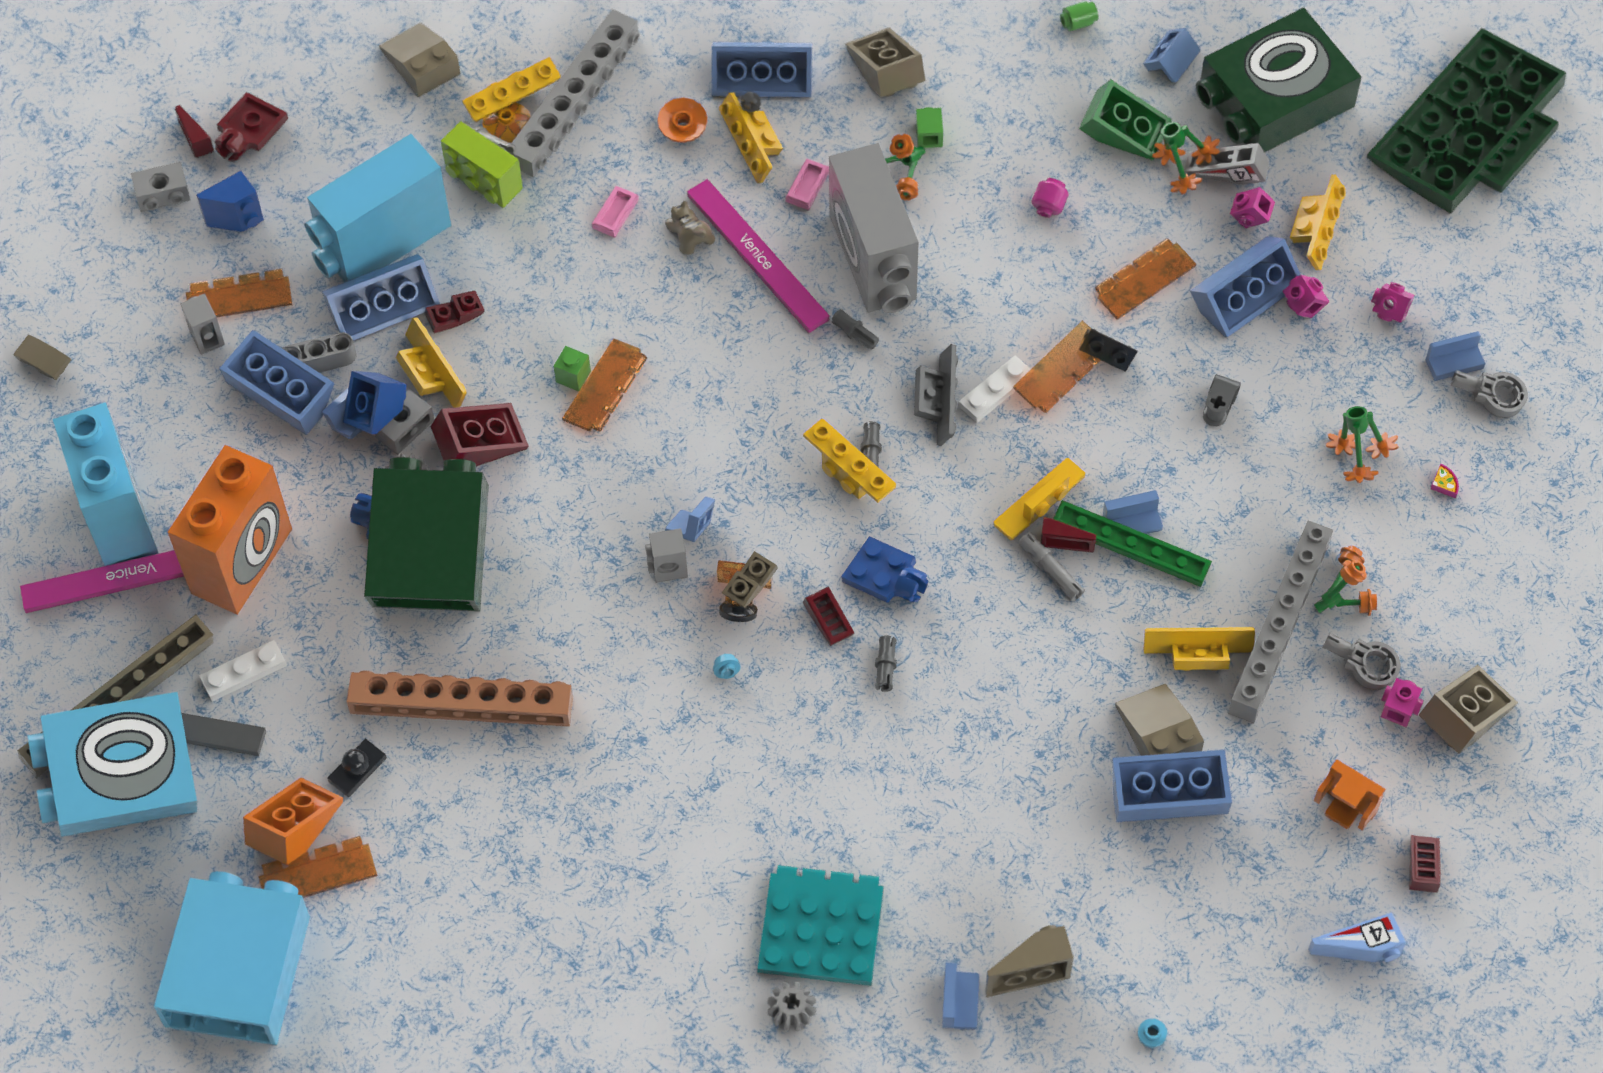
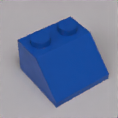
M242 171L196 194L207 227L244 232L264 221L257 192Z
M351 371L343 423L376 435L403 410L407 384L376 372Z

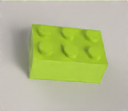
M462 121L441 140L446 172L451 177L462 180L472 191H478L484 195L490 203H496L504 208L523 189L519 159Z

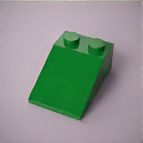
M1110 79L1096 90L1079 130L1102 144L1153 160V154L1158 152L1155 144H1161L1163 141L1160 130L1167 123H1170L1172 119Z

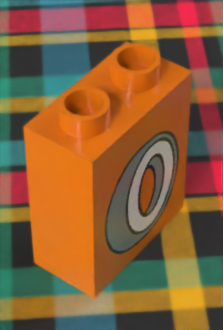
M224 445L167 532L191 594L237 615L292 531L273 465Z

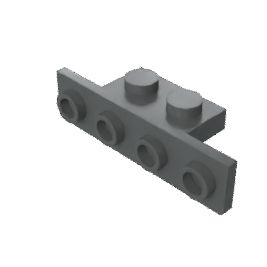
M950 344L940 354L939 371L920 365L916 369L914 415L937 422L938 446H942L952 438L956 431L954 413L957 408L955 389L958 383L956 378L958 356L956 355V345Z

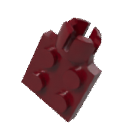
M246 92L217 123V129L221 134L214 141L216 144L215 150L224 159L233 153L228 159L230 162L237 161L249 149L259 152L288 120V113Z

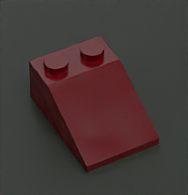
M512 403L444 408L440 410L430 426L444 461L463 459L475 462L476 466L526 450L529 447Z

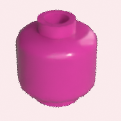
M1047 178V180L1038 183L1031 201L1037 209V214L1050 218L1051 215L1062 213L1069 196L1065 188L1066 185L1063 182L1054 178Z

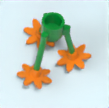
M1177 122L1167 123L1160 130L1164 139V145L1160 143L1155 144L1159 151L1153 154V158H1162V166H1165L1169 159L1172 163L1176 164L1180 175L1178 177L1179 181L1170 182L1171 186H1173L1170 191L1172 193L1180 191L1183 195L1187 192V188L1196 190V184L1202 181V178H1196V173L1188 176L1184 172L1180 156L1185 155L1186 152L1178 148L1183 146L1185 136L1197 146L1198 150L1191 154L1192 157L1197 158V165H1200L1204 160L1207 163H1211V154L1217 155L1220 153L1219 149L1215 148L1220 143V140L1215 139L1212 141L1211 136L1208 135L1205 142H1201L1189 131L1187 125L1181 127Z
M1361 406L1351 407L1346 413H1343L1342 429L1339 430L1338 436L1329 433L1328 438L1331 441L1326 443V447L1335 448L1336 455L1341 454L1343 449L1346 454L1353 455L1352 448L1355 449L1357 465L1352 468L1353 472H1343V475L1346 476V481L1356 480L1357 483L1363 482V479L1372 481L1374 476L1378 474V471H1370L1371 467L1365 468L1362 461L1360 434L1365 433L1368 426H1370L1375 438L1370 439L1374 445L1367 447L1365 451L1372 453V459H1376L1381 453L1385 458H1388L1389 450H1397L1399 448L1395 444L1398 436L1394 435L1388 438L1386 432L1381 436L1373 420V413L1371 411L1367 412V409Z

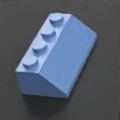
M713 42L712 96H727L728 93L742 96L747 92H754L759 97H811L812 43Z
M1267 236L1195 286L1190 292L1200 313L1224 337H1229L1284 298L1283 290L1289 286L1293 278L1301 274L1285 239Z
M418 254L321 291L338 332L348 333L353 341L425 313L426 307L440 304L424 259Z
M254 330L248 334L219 368L226 383L305 435L322 418V411L326 408L334 387L333 381Z
M1225 750L1112 758L1113 800L1116 822L1229 814L1232 797Z

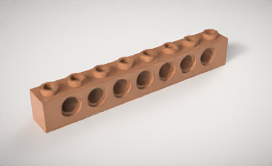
M367 670L360 671L359 673L351 672L347 696L350 714L569 727L573 703L571 685L560 681L539 683L535 680L516 682L506 678L484 680L481 677H470L469 679H463L452 675L429 677L426 674H415L410 676L397 672L375 674ZM376 690H384V692L379 695L373 694ZM405 691L412 692L408 696H400ZM431 693H439L435 698L428 697ZM460 694L467 695L463 699H455V697ZM486 696H493V697H494V698H493L492 700H490V701H483V700H482V699H483L484 697H486ZM515 697L522 698L519 702H510ZM541 699L549 700L546 704L537 703Z

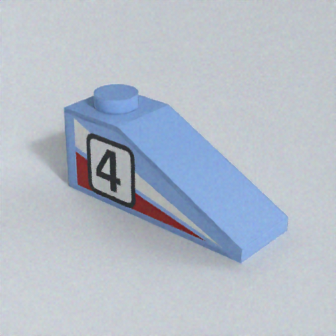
M1391 912L1313 938L1308 950L1311 955L1378 962L1381 960L1390 962L1401 956L1406 942Z

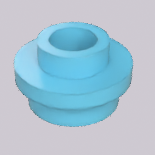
M722 654L715 659L713 671L716 677L729 679L740 671L741 665L734 655Z
M1157 1019L1144 1020L1138 1028L1140 1042L1150 1048L1161 1046L1167 1038L1166 1026ZM1150 1028H1154L1157 1030L1158 1034L1155 1036H1151L1148 1034L1147 1030Z

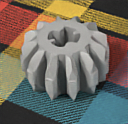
M786 981L783 983V990L775 987L773 989L774 997L768 998V1005L771 1006L768 1009V1015L775 1017L773 1020L774 1025L778 1026L784 1023V1030L786 1032L790 1029V1025H794L797 1031L801 1030L800 1022L809 1026L811 1023L809 1016L816 1015V1008L813 1006L816 1004L815 996H809L810 988L807 986L800 990V983L798 981L791 988H789V984ZM790 1003L796 1004L794 1009H788L787 1006L790 1007Z

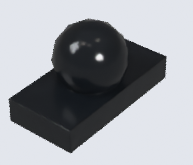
M365 738L355 749H350L344 754L342 763L327 777L328 782L347 797H350L387 759L386 754Z

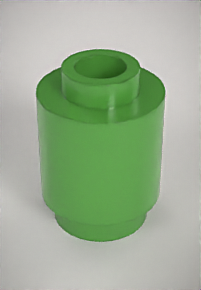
M1087 1L1065 7L1062 10V14H1060L1062 26L1070 32L1093 25L1099 19L1096 5L1094 2L1088 3Z

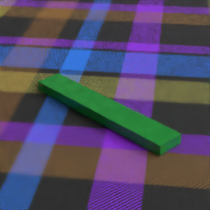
M1063 500L1053 518L1054 520L1096 534V545L1199 587L1202 586L1212 563L1209 559Z

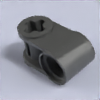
M1218 374L1214 376L1203 412V419L1208 425L1217 427L1224 424L1232 404L1235 403L1241 382Z

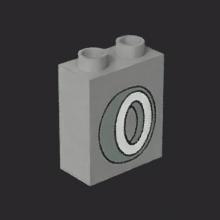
M876 143L829 156V216L867 313L881 309L886 313L902 311L913 300H917L919 242L880 145Z

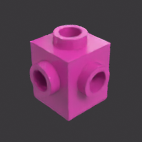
M1261 187L1236 194L1230 214L1245 229L1264 224L1270 220L1275 201Z
M1297 276L1283 290L1284 295L1288 299L1286 301L1287 305L1299 316L1312 318L1330 302L1322 290V283L1315 277Z
M1386 283L1381 289L1377 288L1371 300L1375 304L1372 311L1378 313L1377 317L1382 320L1392 322L1393 319L1401 323L1406 318L1415 295L1404 291L1405 287L1398 283Z
M1396 678L1393 687L1387 685L1381 701L1386 703L1381 717L1407 728L1412 714L1418 716L1424 700L1419 697L1423 688L1418 687L1412 681Z

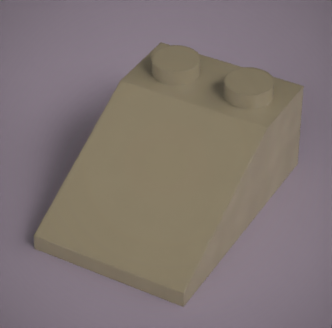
M421 22L379 45L380 50L418 97L461 74L456 53L442 37Z
M890 27L845 43L848 52L870 88L880 97L891 96L897 91L913 88L917 84L926 81L922 54Z
M1476 665L1434 694L1419 716L1451 748L1460 754L1510 712L1518 702L1479 665Z
M1166 683L1115 702V706L1141 756L1202 751L1204 740L1193 718Z
M1049 925L1041 928L1040 931L1035 932L989 969L986 977V997L1070 979L1074 957L1065 926L1056 927L1055 925Z

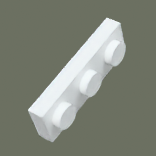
M1015 355L959 401L958 407L978 423L1033 377L1034 371Z
M275 640L211 669L199 675L213 702L286 667L287 664Z

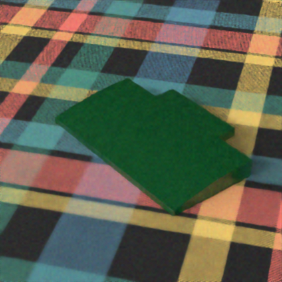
M1481 28L1369 151L1367 158L1407 188L1450 214L1479 182L1502 193L1558 129L1559 122L1541 113V111L1564 86L1566 72Z

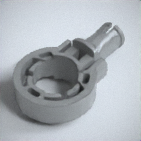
M1456 370L1451 382L1453 387L1472 392L1475 398L1474 401L1482 403L1487 411L1497 417L1509 418L1517 415L1528 399V391L1524 382L1516 375L1508 372H1497L1493 375L1483 372L1478 378ZM1504 386L1507 389H1510L1511 386L1514 387L1512 390L1514 402H1511L1509 407L1508 403H1502L1496 397V387Z
M1330 632L1322 648L1344 658V668L1352 671L1357 682L1368 689H1385L1399 675L1401 667L1399 656L1392 647L1378 641L1366 643L1358 638L1356 643L1353 642L1351 644ZM1369 656H1378L1382 660H1385L1386 657L1389 658L1386 662L1387 672L1381 675L1378 681H1375L1377 675L1371 674L1366 668L1365 660Z

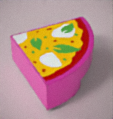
M1440 464L1431 490L1456 498L1459 483L1454 472L1447 466Z

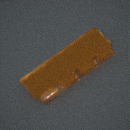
M1166 238L1154 246L1152 251L1148 250L1135 259L1133 265L1129 263L1114 273L1113 278L1108 277L1095 286L1099 294L1098 299L1118 320L1196 267V263L1177 242L1173 244Z
M282 268L264 271L265 280L260 279L259 272L238 275L240 284H235L234 276L213 279L214 288H209L208 280L190 283L191 292H186L187 300L205 293L216 317L293 305L289 277L283 275Z
M1083 320L1013 386V389L1034 409L1039 407L1044 413H1047L1059 401L1058 397L1062 398L1076 385V381H1080L1093 369V364L1097 365L1101 361L1079 350L1084 341L1083 337L1086 330L1091 329Z
M613 338L562 417L563 421L589 432L592 428L601 432L611 417L609 413L615 411L623 398L622 393L627 392L636 377L635 373H639L647 360V356L641 353L640 348Z
M361 836L341 841L344 851L338 852L336 843L314 849L316 859L311 860L309 852L306 851L284 869L282 863L277 860L262 864L263 875L258 877L262 889H264L267 881H283L296 886L299 889L298 895H302L305 898L376 877L377 872L369 844L363 845Z

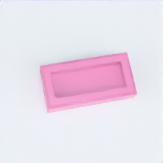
M806 158L786 195V202L810 210L829 174V166Z
M615 186L592 222V228L615 238L639 200L638 195Z

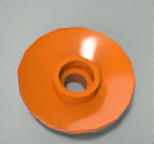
M684 97L672 99L665 103L660 109L657 119L662 134L668 139L680 143L690 142L700 137L706 130L708 122L706 110L703 106L693 99ZM682 122H684V123H686L687 125H685V126H680L679 124L682 123Z

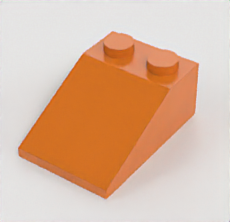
M299 778L243 817L245 845L288 865L309 849L343 803V797L306 779Z

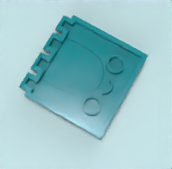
M778 865L777 873H771L757 973L872 986L884 886L879 885V876L860 874L859 882L854 883L853 873L831 871L830 880L825 879L826 870L803 868L802 876H797L798 867Z

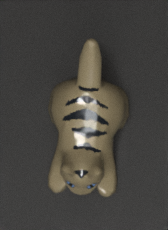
M683 201L681 205L671 208L672 218H668L665 225L668 230L678 234L679 249L682 254H693L696 245L702 242L707 245L714 243L715 236L712 234L710 226L707 222L696 217L692 209H689L686 201Z

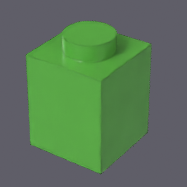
M926 107L916 109L917 147H943L941 108Z
M568 346L564 347L553 366L556 383L578 392L591 372L589 355Z

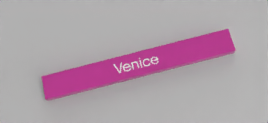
M708 179L687 191V197L808 333L830 320V315Z
M172 550L21 585L20 589L25 613H30L184 577L176 553Z

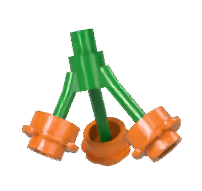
M897 134L892 138V144L889 147L891 154L896 156L885 158L887 164L901 161L904 165L909 166L907 177L899 179L896 185L901 199L908 201L918 196V183L912 178L918 163L917 161L925 154V148L923 146L914 147L912 138L909 135Z
M1351 545L1341 548L1338 560L1343 567L1328 591L1321 595L1322 599L1313 604L1319 613L1328 607L1332 609L1334 606L1359 605V613H1367L1368 616L1371 615L1372 610H1377V595L1372 594L1370 589L1359 591V599L1344 600L1339 593L1347 583L1357 585L1367 577L1366 569L1363 565L1365 560L1361 557L1363 553L1359 548Z

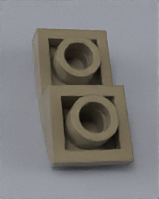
M29 334L13 354L19 361L35 367L41 374L54 380L59 378L72 360L56 348Z
M754 551L740 572L737 570L722 591V594L745 608L768 583L778 569V566Z

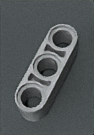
M344 332L287 345L282 348L317 372L348 366L356 359L353 339L348 333Z

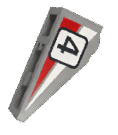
M1259 143L1217 148L1220 153L1217 155L1211 154V163H1207L1204 160L1200 165L1196 164L1197 158L1191 156L1193 152H1188L1184 171L1188 176L1196 173V177L1236 184L1266 182L1270 161Z

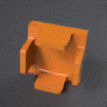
M1336 759L1327 777L1318 788L1314 801L1319 804L1326 793L1334 797V800L1325 811V816L1344 828L1349 829L1356 817L1362 814L1358 828L1363 831L1368 822L1378 812L1385 788Z

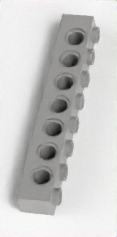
M614 9L609 12L513 140L512 144L516 147V154L513 156L519 159L520 171L534 177L539 170L546 166L551 153L558 150L561 140L566 133L569 134L572 131L577 118L584 115L592 98L598 96L601 86L612 77L617 64L624 61L629 48L638 42L640 32L638 31L637 20Z
M1309 520L1307 521L1231 699L1228 714L1250 723H1255L1329 547L1333 529Z

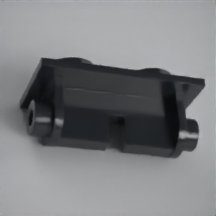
M1092 328L1086 330L1083 337L1084 341L1079 350L1126 372L1138 352L1131 348V346H1127Z

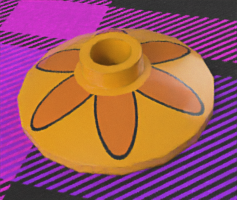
M515 102L483 118L482 126L488 133L508 143H512L531 118V115L523 105Z

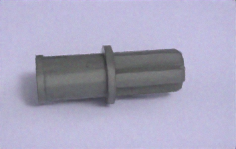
M747 92L741 96V106L745 111L754 112L760 110L761 100L756 93Z
M839 309L833 315L831 322L845 331L848 338H855L868 349L876 347L879 338L863 327L862 321H856L842 309Z

